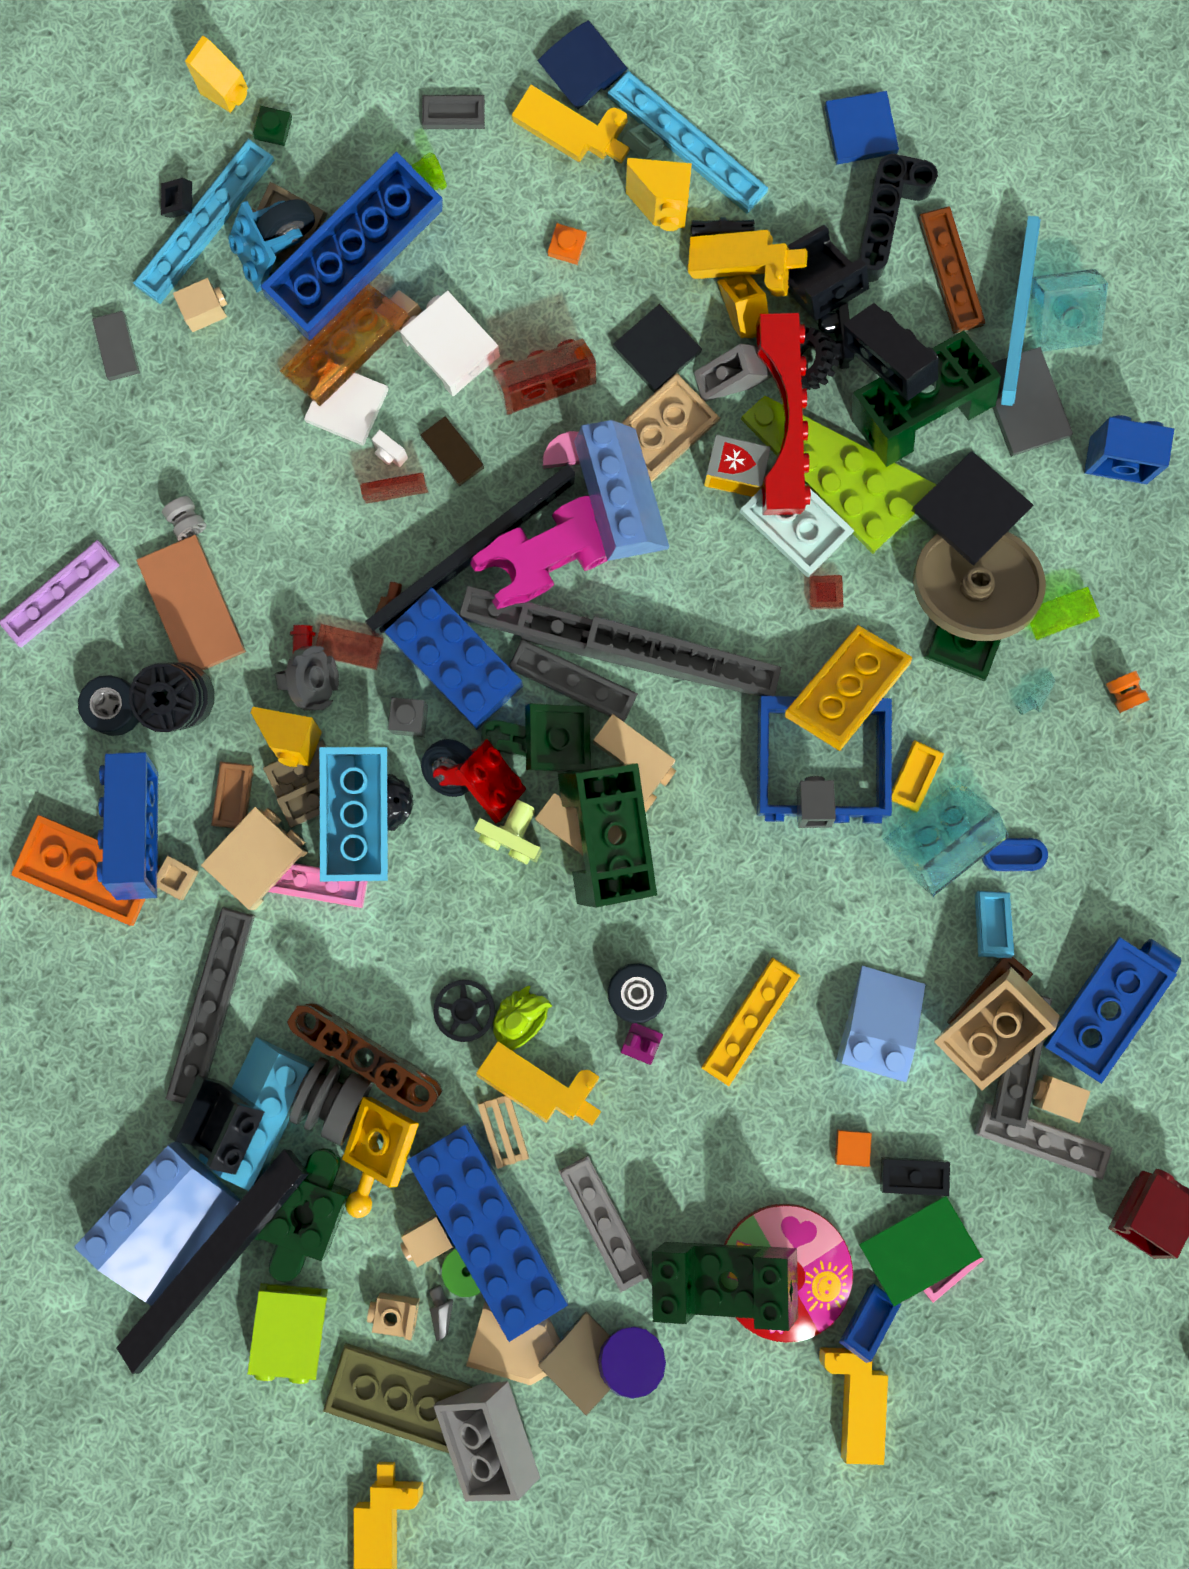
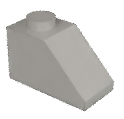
M747 344L737 345L694 372L701 398L704 401L752 389L772 377L768 368L757 356V346Z

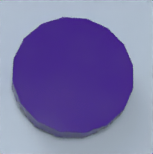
M628 1327L618 1329L604 1342L600 1349L598 1365L601 1378L612 1392L617 1396L634 1399L647 1396L658 1387L664 1377L666 1360L664 1349L653 1334L646 1329Z

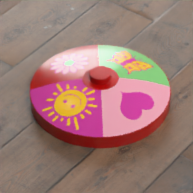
M774 1204L751 1212L732 1229L724 1245L797 1248V1321L789 1331L754 1329V1318L735 1317L746 1329L771 1341L798 1342L822 1333L837 1320L851 1294L853 1265L844 1239L825 1217L800 1205ZM731 1272L722 1273L721 1282L724 1287L730 1290L736 1289L738 1286L737 1277Z

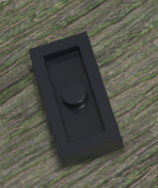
M881 1157L880 1191L882 1193L949 1196L950 1162L948 1160Z

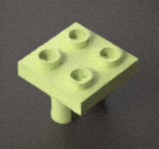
M516 800L504 826L500 825V827H497L479 818L474 828V831L480 835L478 840L481 843L497 851L500 846L510 849L508 855L528 865L529 860L537 863L542 853L540 847L526 841L524 838L535 810L534 807L520 800Z

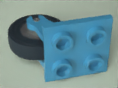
M300 199L278 201L270 207L256 212L252 211L248 201L241 203L228 240L232 252L238 255L243 265L245 278L252 283L256 293L262 290L261 285L270 274L276 260L275 254L301 241L300 238L307 234L314 226L315 217L306 201Z

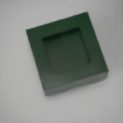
M260 105L253 131L254 139L285 146L292 121L291 112Z

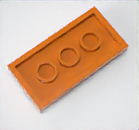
M37 816L13 868L12 876L129 926H134L145 902V899L116 900L102 885V882L98 881L97 864L103 861V849H99L98 839L47 817Z

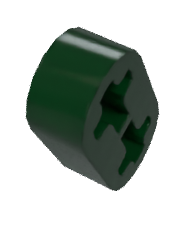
M492 720L484 725L481 731L483 741L488 739L499 752L526 757L523 745L513 742L514 737L525 739V726L500 720ZM495 727H500L501 733L510 736L509 741L498 739L497 744H493L491 737L487 736L488 731H494Z

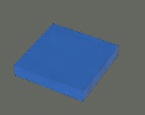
M887 91L826 101L824 107L836 165L898 153L899 147Z

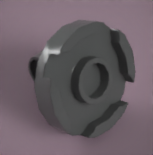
M302 646L294 651L290 657L287 669L275 673L277 690H288L289 696L295 705L304 711L324 710L329 707L333 700H329L332 691L338 690L339 673L336 662L332 656H327L322 651L325 649L321 646Z

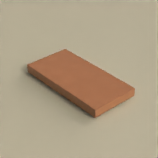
M196 535L136 560L179 662H189L205 670L246 652Z

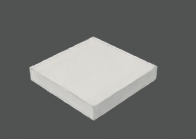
M329 362L304 420L306 423L364 446L387 395L388 386Z

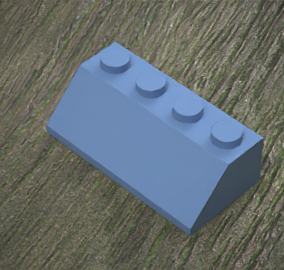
M614 420L581 425L574 444L607 561L669 549V543L636 429Z

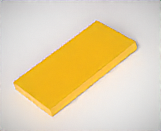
M857 625L788 707L785 717L841 751L911 664L913 657Z

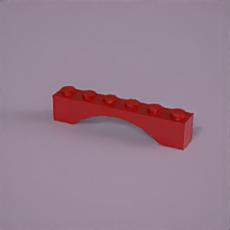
M799 313L760 314L756 323L757 356L768 368L778 386L785 417L784 437L779 455L772 469L764 478L761 487L762 515L801 514L806 509V505H810L811 499L810 486L805 485V473L809 472L810 460L809 453H804L803 442L808 440V421H803L802 408L807 407V389L802 388L801 376L806 375V357L801 356L800 344L805 342V325L800 324Z

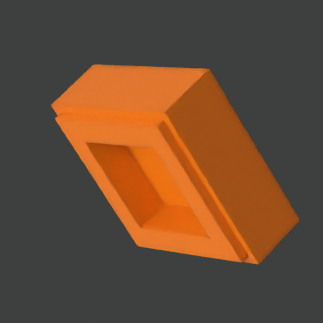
M837 1130L835 1164L870 1167L872 1133Z

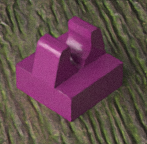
M632 1023L620 1053L651 1065L663 1034L638 1023Z

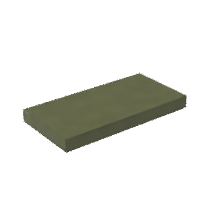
M346 1343L323 1412L449 1453L433 1405L472 1388V1385Z

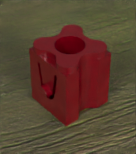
M1155 1169L1153 1173L1141 1171L1139 1176L1135 1177L1108 1229L1153 1259H1178L1189 1237V1188L1180 1184L1172 1175L1161 1169Z

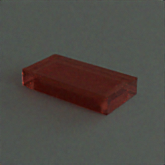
M422 472L366 482L360 485L362 497L366 504L428 493L427 481Z
M321 624L315 646L323 647L325 650L322 651L327 656H332L337 662L377 671L384 639Z

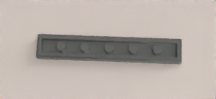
M225 907L221 909L166 1095L167 1100L184 1104L197 1075L209 1076L254 922V915Z

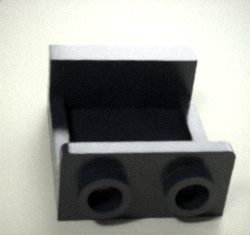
M825 225L816 228L787 245L789 250L805 248L807 250V267L789 269L788 292L815 321L870 289L867 265L860 258L851 262L830 241L829 229Z
M197 1075L169 1137L175 1142L193 1146L208 1158L206 1165L210 1169L236 1175L265 1111L226 1083Z

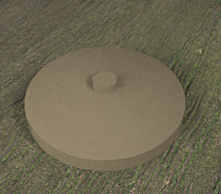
M1007 532L974 566L937 534L922 549L913 575V585L917 600L927 616L947 632L975 641L1001 640L1023 630L1036 616L1043 602L1046 590L1045 574L1038 557L1025 542L1010 532Z

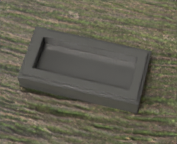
M422 95L423 129H485V96Z
M120 311L93 318L92 321L107 379L113 381L140 374L125 313Z

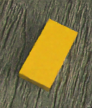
M914 740L892 786V802L917 813L944 753Z

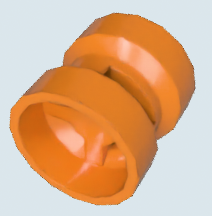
M1137 671L1106 683L1109 692L1114 694L1117 699L1115 705L1119 713L1150 700L1147 692L1142 690L1139 685L1140 677ZM1133 686V690L1121 695V691Z

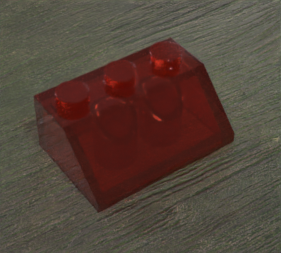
M574 339L565 340L554 349L548 351L536 350L530 353L526 359L517 362L509 360L501 363L497 369L493 370L494 380L507 415L596 384V360L584 339L576 341Z

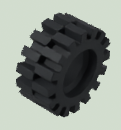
M806 326L805 342L800 344L801 356L809 347L815 348L816 356L811 367L806 370V375L801 376L802 388L811 390V388H820L819 383L826 385L829 382L826 378L827 375L831 377L835 375L836 372L831 369L832 366L838 367L839 361L835 360L834 357L840 354L839 350L834 348L837 343L835 340L830 339L831 336Z

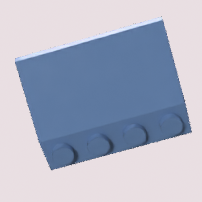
M173 1142L156 1157L74 1248L99 1272L152 1306L240 1202V1199L185 1146L179 1142Z

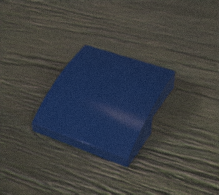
M589 20L566 34L537 60L578 110L601 88L604 91L609 88L628 69Z

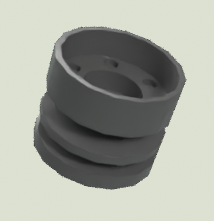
M320 1057L314 1067L305 1075L295 1094L289 1121L297 1125L302 1121L306 1113H309L304 1125V1129L309 1131L316 1125L319 1119H322L324 1124L321 1137L341 1146L349 1136L362 1098L369 1096L373 1082L355 1072H352L344 1083L338 1082L342 1066L336 1064L328 1076H326L330 1060Z

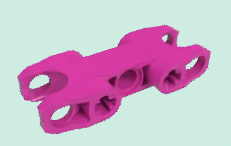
M589 496L579 497L558 508L552 514V518L557 526L531 539L527 538L522 528L513 529L497 537L490 545L472 557L470 564L475 572L490 567H500L511 578V584L494 595L495 598L492 602L496 609L525 603L545 593L554 585L549 573L576 559L584 571L591 570L607 562Z

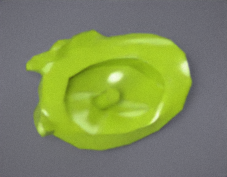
M526 986L520 991H514L510 996L503 999L494 1018L493 1033L497 1042H500L510 1050L523 1046L538 1033L547 1019L548 1008L552 1007L550 1001L545 997L529 993L530 986Z

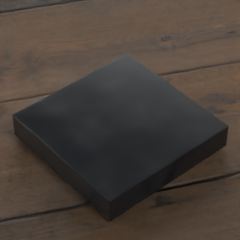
M658 304L613 344V349L654 393L702 351V348L661 304Z

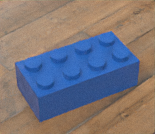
M430 588L384 631L396 647L476 730L523 687L522 680L433 588Z
M146 752L105 754V765H101L99 768L100 783L104 785V797H100L98 803L99 815L103 817V829L98 831V846L100 850L103 849V861L97 864L98 881L102 882V885L116 900L157 898L158 771Z

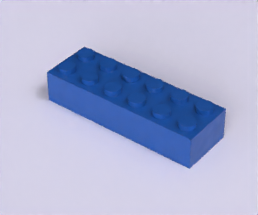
M396 151L261 285L264 297L311 342L442 212L443 198Z
M468 1123L406 1160L509 1342L568 1306L566 1294Z

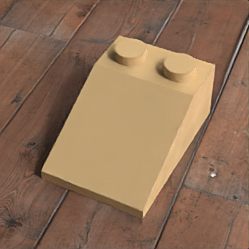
M1011 967L970 1004L934 1042L983 1090L1056 1030L1060 1015Z

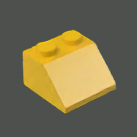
M627 158L626 194L654 226H660L665 231H676L678 228H685L692 163Z

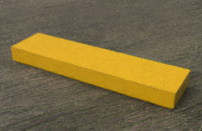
M772 957L701 1068L727 1086H730L800 975Z

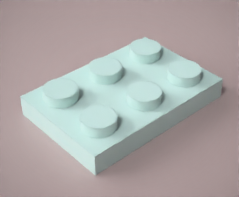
M760 489L740 509V513L807 578L854 532L811 489L810 505H806V509L801 514L762 515V490Z

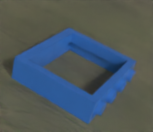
M761 696L758 700L757 815L765 816L766 822H784V816H797V805H768L769 713L785 714L788 707L797 698L794 696ZM882 698L870 713V715H877L876 807L835 806L836 820L834 823H850V817H861L864 824H881L882 818L892 816V698Z

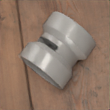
M188 496L177 498L162 509L165 519L173 524V532L179 541L197 535L206 528V523L200 515L195 513V505Z

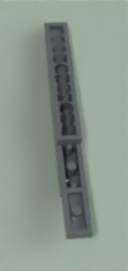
M467 586L459 614L464 621L519 635L521 639L531 643L613 664L756 696H775L782 668L780 666L594 616L593 619L530 602L496 609L492 600L497 593Z

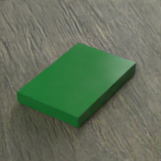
M947 1196L859 1244L894 1307L982 1258Z

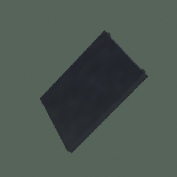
M971 451L911 511L974 566L1034 505L977 454Z

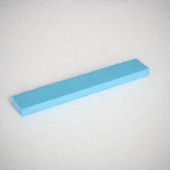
M629 70L607 92L608 98L639 124L644 123L665 142V146L683 161L692 163L691 167L746 214L768 192V187Z
M247 139L192 208V213L184 218L133 282L135 287L161 304L275 161L273 156L250 139Z
M1028 216L1001 405L1012 406L1015 402L1041 221L1039 216Z

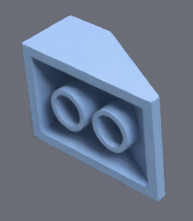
M861 966L836 1061L907 1082L916 1048L925 984Z

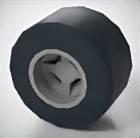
M112 675L98 676L90 680L83 687L78 698V712L83 722L92 730L109 736L123 735L133 730L139 721L134 717L129 704L131 684L122 678Z

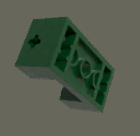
M964 330L932 348L939 358L938 380L931 384L935 388L933 391L928 393L920 392L909 401H906L879 377L853 392L852 422L886 467L914 452L916 430L958 407L969 421L996 406L1001 375Z
M638 763L616 764L558 774L562 807H576L583 849L585 869L572 872L577 904L597 908L657 896ZM614 825L618 826L621 830V839L617 844H612L608 839V831Z
M664 1242L652 1251L653 1322L687 1324L695 1315L754 1318V1329L789 1331L798 1319L797 1248ZM731 1272L737 1277L738 1286L736 1289L730 1290L724 1287L721 1282L722 1273Z

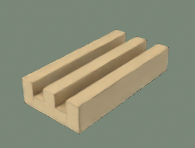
M504 1095L479 1103L478 1108L497 1169L529 1159L512 1100ZM502 1103L506 1105L520 1153L514 1155L499 1104ZM489 1107L493 1108L507 1158L504 1159L501 1157L487 1111Z

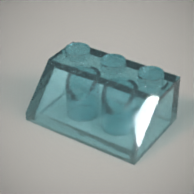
M958 780L883 840L914 880L934 897L1007 839L1009 834L1000 813Z

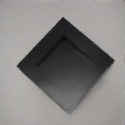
M179 178L161 183L162 216L175 218L192 213V181Z

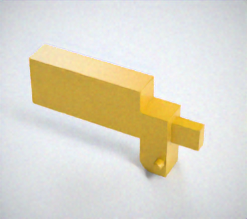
M530 85L512 113L514 123L579 163L586 152L590 151L603 160L608 155L622 164L630 151L627 145L617 140L628 122L627 114L618 108L608 109L597 126L538 88Z
M769 230L690 237L688 273L693 279L765 273L764 282L773 296L779 297L787 296L789 269L807 267L806 248L789 250L786 243L773 244V237Z
M497 1042L476 1072L478 1078L545 1123L548 1122L554 1111L558 1110L571 1120L577 1116L593 1126L601 1113L599 1109L585 1101L599 1080V1076L590 1070H581L568 1088L500 1042Z
M820 1347L819 1361L829 1373L844 1374L841 1458L846 1464L884 1465L888 1375L884 1371L872 1370V1361L869 1363L864 1362L847 1348Z
M395 1462L377 1463V1481L370 1487V1502H358L354 1507V1569H397V1509L411 1510L417 1506L423 1496V1482L395 1481Z

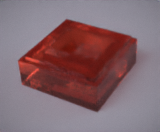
M842 575L809 577L810 610L842 609L844 607Z

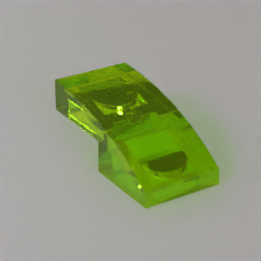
M1085 587L1042 603L1036 616L1030 622V626L1038 641L1101 616L1089 587Z

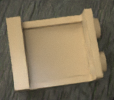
M254 807L201 864L209 874L248 910H256L264 901L262 898L301 856L304 857L308 853L302 847L306 842L292 829L288 833L278 825L282 820L269 808L263 811L260 808Z

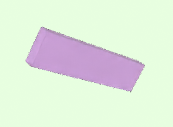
M96 540L1 619V627L22 648L120 566L119 563L101 542Z

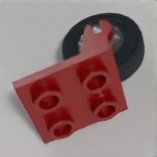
M442 739L432 744L422 757L421 770L423 776L435 791L449 797L462 796L470 791L495 824L501 821L515 804L516 800L526 790L520 778L511 770L501 757L500 752L493 747L488 739L484 740L474 749H469L465 744L457 740Z

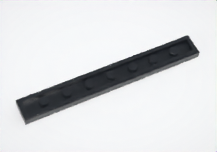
M567 464L365 621L369 631L374 637L384 633L430 588L438 591L470 566L472 557L490 545L497 537L519 528L574 485L575 471Z
M283 1149L116 1347L132 1374H139L144 1370L309 1175L291 1150Z

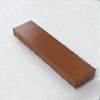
M950 206L920 214L918 219L953 334L984 326L986 322Z

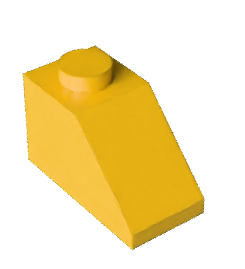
M202 36L186 58L185 63L199 93L231 113L236 105L239 106L244 102L248 87L242 73L208 38Z
M750 275L729 276L717 280L734 330L741 339L756 337V323L759 315L769 314L766 293Z
M252 707L251 714L267 744L277 756L278 761L289 767H297L298 764L310 767L322 734L312 717Z

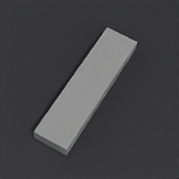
M984 1102L974 1132L975 1135L1103 1180L1112 1147L1030 1118L1027 1119L1025 1129L990 1120L993 1105Z
M587 1155L559 1170V1174L620 1292L649 1278L650 1274L589 1156Z

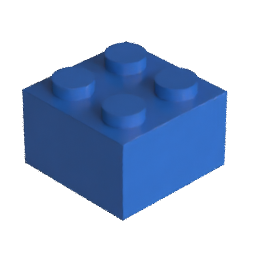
M1123 415L1109 417L1090 436L1084 473L1148 484L1169 467L1175 428L1164 427L1163 423L1157 421L1135 422L1131 421L1130 417Z

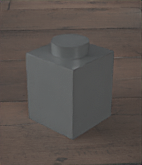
M392 697L388 730L394 735L425 738L428 712L426 702L424 700Z
M822 776L806 777L805 781H800L796 789L798 828H831L836 820L834 780H825Z

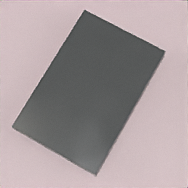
M1041 347L1021 353L1015 402L1012 406L1001 405L1007 358L991 363L1001 375L996 406L992 408L1011 457L1073 435Z

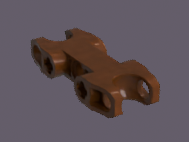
M309 1003L297 1006L287 1021L290 1030L309 1045L325 1055L333 1056L376 1084L382 1092L415 1112H428L443 1091L439 1082L409 1061L391 1053L357 1031L350 1023L319 1004ZM307 1013L312 1014L316 1019V1025L313 1029L306 1024L305 1018ZM336 1033L341 1034L339 1041L342 1043L339 1045L335 1043L337 1038L333 1036ZM362 1048H368L374 1054V1061L370 1066L363 1065L358 1059V1053ZM392 1069H396L398 1071L396 1074V1081H392L390 1079L392 1073H390L389 1071H391ZM417 1085H422L428 1090V1100L416 1097L415 1088Z

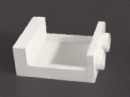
M446 291L442 296L437 295L428 302L426 309L418 316L410 317L403 324L400 331L407 347L410 345L443 381L444 388L452 396L456 395L500 357L499 347L496 342L449 291Z

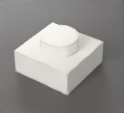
M379 429L372 438V442L377 449L374 453L387 465L393 462L398 467H401L408 459L405 449Z

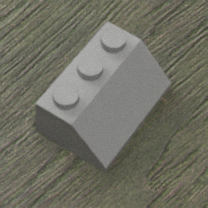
M508 1381L482 1383L433 1405L465 1502L517 1501L538 1481L540 1475Z

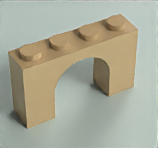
M613 714L593 740L594 745L620 764L638 763L645 812H647L657 799V796L653 794L660 783L666 786L676 773V770L672 768L676 760ZM554 793L536 816L535 821L583 856L577 809L575 807H562L561 797ZM614 825L608 831V839L612 844H616L621 837V830L618 826Z

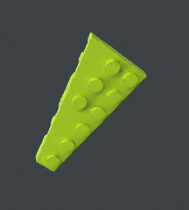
M764 395L742 415L741 420L778 457L784 437L785 417L783 404ZM803 415V421H808V440L803 441L804 453H809L810 460L809 472L805 473V484L809 485L810 489L854 530L852 534L874 554L915 515L911 511L912 508L937 484L895 462L886 467L875 452Z

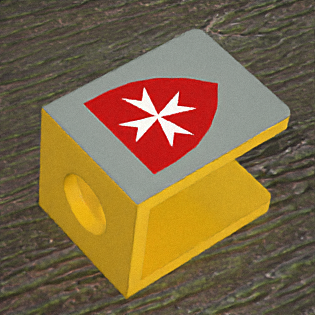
M716 435L704 486L753 497L763 485L770 447Z

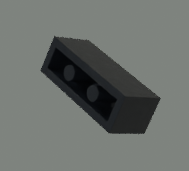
M875 303L843 324L845 347L906 401H909L938 380L939 358L936 352L930 347L926 348L916 339L911 330L904 329L895 321L890 312L883 311Z

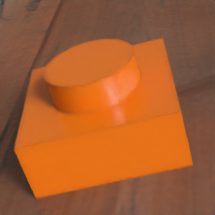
M557 223L548 249V256L578 265L587 232Z

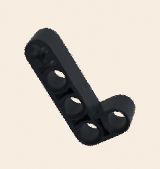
M889 154L881 159L873 179L857 259L860 258L867 265L869 282L877 281L882 276L888 262L901 198L921 201L930 195L938 177L937 168L932 162L898 154ZM890 172L895 175V178L887 177L884 173ZM915 179H922L926 184H920ZM884 201L887 204H889L890 207H882L878 204V202ZM871 231H880L884 236L877 237ZM871 252L876 253L874 265H870L869 257Z

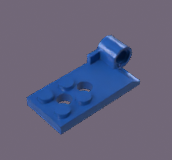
M1118 937L1108 948L1062 1015L1056 1030L1048 1036L1043 1045L1102 1084L1177 976L1176 972L1181 964V957L1153 939L1146 941L1139 950L1121 937ZM1105 1002H1116L1118 1012L1114 1017L1104 1018L1102 1016L1101 1007ZM1090 1028L1097 1029L1099 1032L1097 1043L1090 1046L1085 1045L1082 1041L1083 1033Z

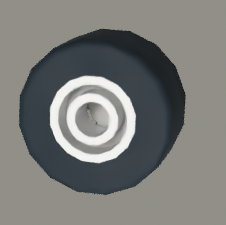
M641 963L627 964L618 969L611 977L607 989L608 1001L614 1013L621 1019L631 1023H644L655 1018L664 1008L667 999L666 984L661 974L651 966Z

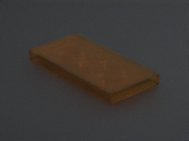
M368 284L280 372L318 406H321L410 317L404 309Z

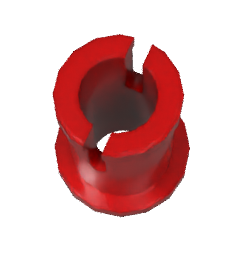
M293 625V631H290V636H293V653L302 646H312V637L316 636V633L313 632V626Z

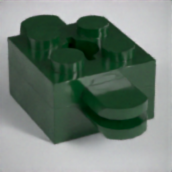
M317 1149L308 1157L305 1169L309 1175L266 1224L258 1236L259 1239L276 1245L269 1262V1272L278 1281L288 1282L296 1278L303 1268L306 1257L322 1261L329 1252L345 1209L346 1199L351 1192L349 1189L334 1184L340 1168V1157L331 1149Z

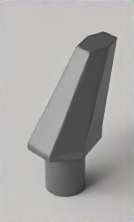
M441 1285L428 1290L434 1304L429 1310L431 1312L436 1342L448 1335L453 1299H446Z

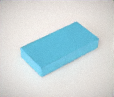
M977 891L975 894L978 957L1012 958L1014 955L1010 893Z

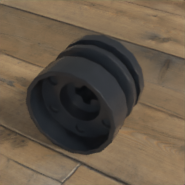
M189 662L155 663L143 668L134 677L129 689V704L134 717L144 727L155 732H173L189 729L201 724L211 713L214 705L215 690L210 677L198 666Z

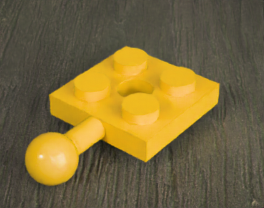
M373 1097L362 1098L342 1160L363 1172L357 1191L352 1192L347 1197L345 1203L348 1214L354 1218L365 1217L371 1211L372 1199L369 1194L374 1179L389 1188L398 1187L419 1125L416 1121ZM379 1133L382 1135L384 1140L383 1147L381 1150L379 1149V1145L377 1143V1137Z

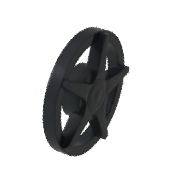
M457 980L448 984L439 992L434 1003V1019L439 1030L448 1038L459 1042L473 1041L483 1036L490 1029L495 1018V1003L490 992L482 984L473 980ZM461 985L459 999L453 1004L441 1002L447 991ZM466 985L478 988L487 999L475 1002L468 998ZM489 1003V1019L485 1027L482 1028L476 1019L478 1008ZM439 1007L451 1011L454 1022L450 1031L445 1028L440 1019ZM471 1023L479 1031L471 1036L453 1034L460 1024Z

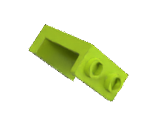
M268 1283L260 1284L247 1375H254V1378L260 1381H272L275 1377L289 1378V1382L296 1384H305L309 1380H316L328 1289Z

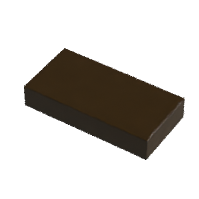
M446 416L420 435L421 439L459 487L484 469L483 463Z

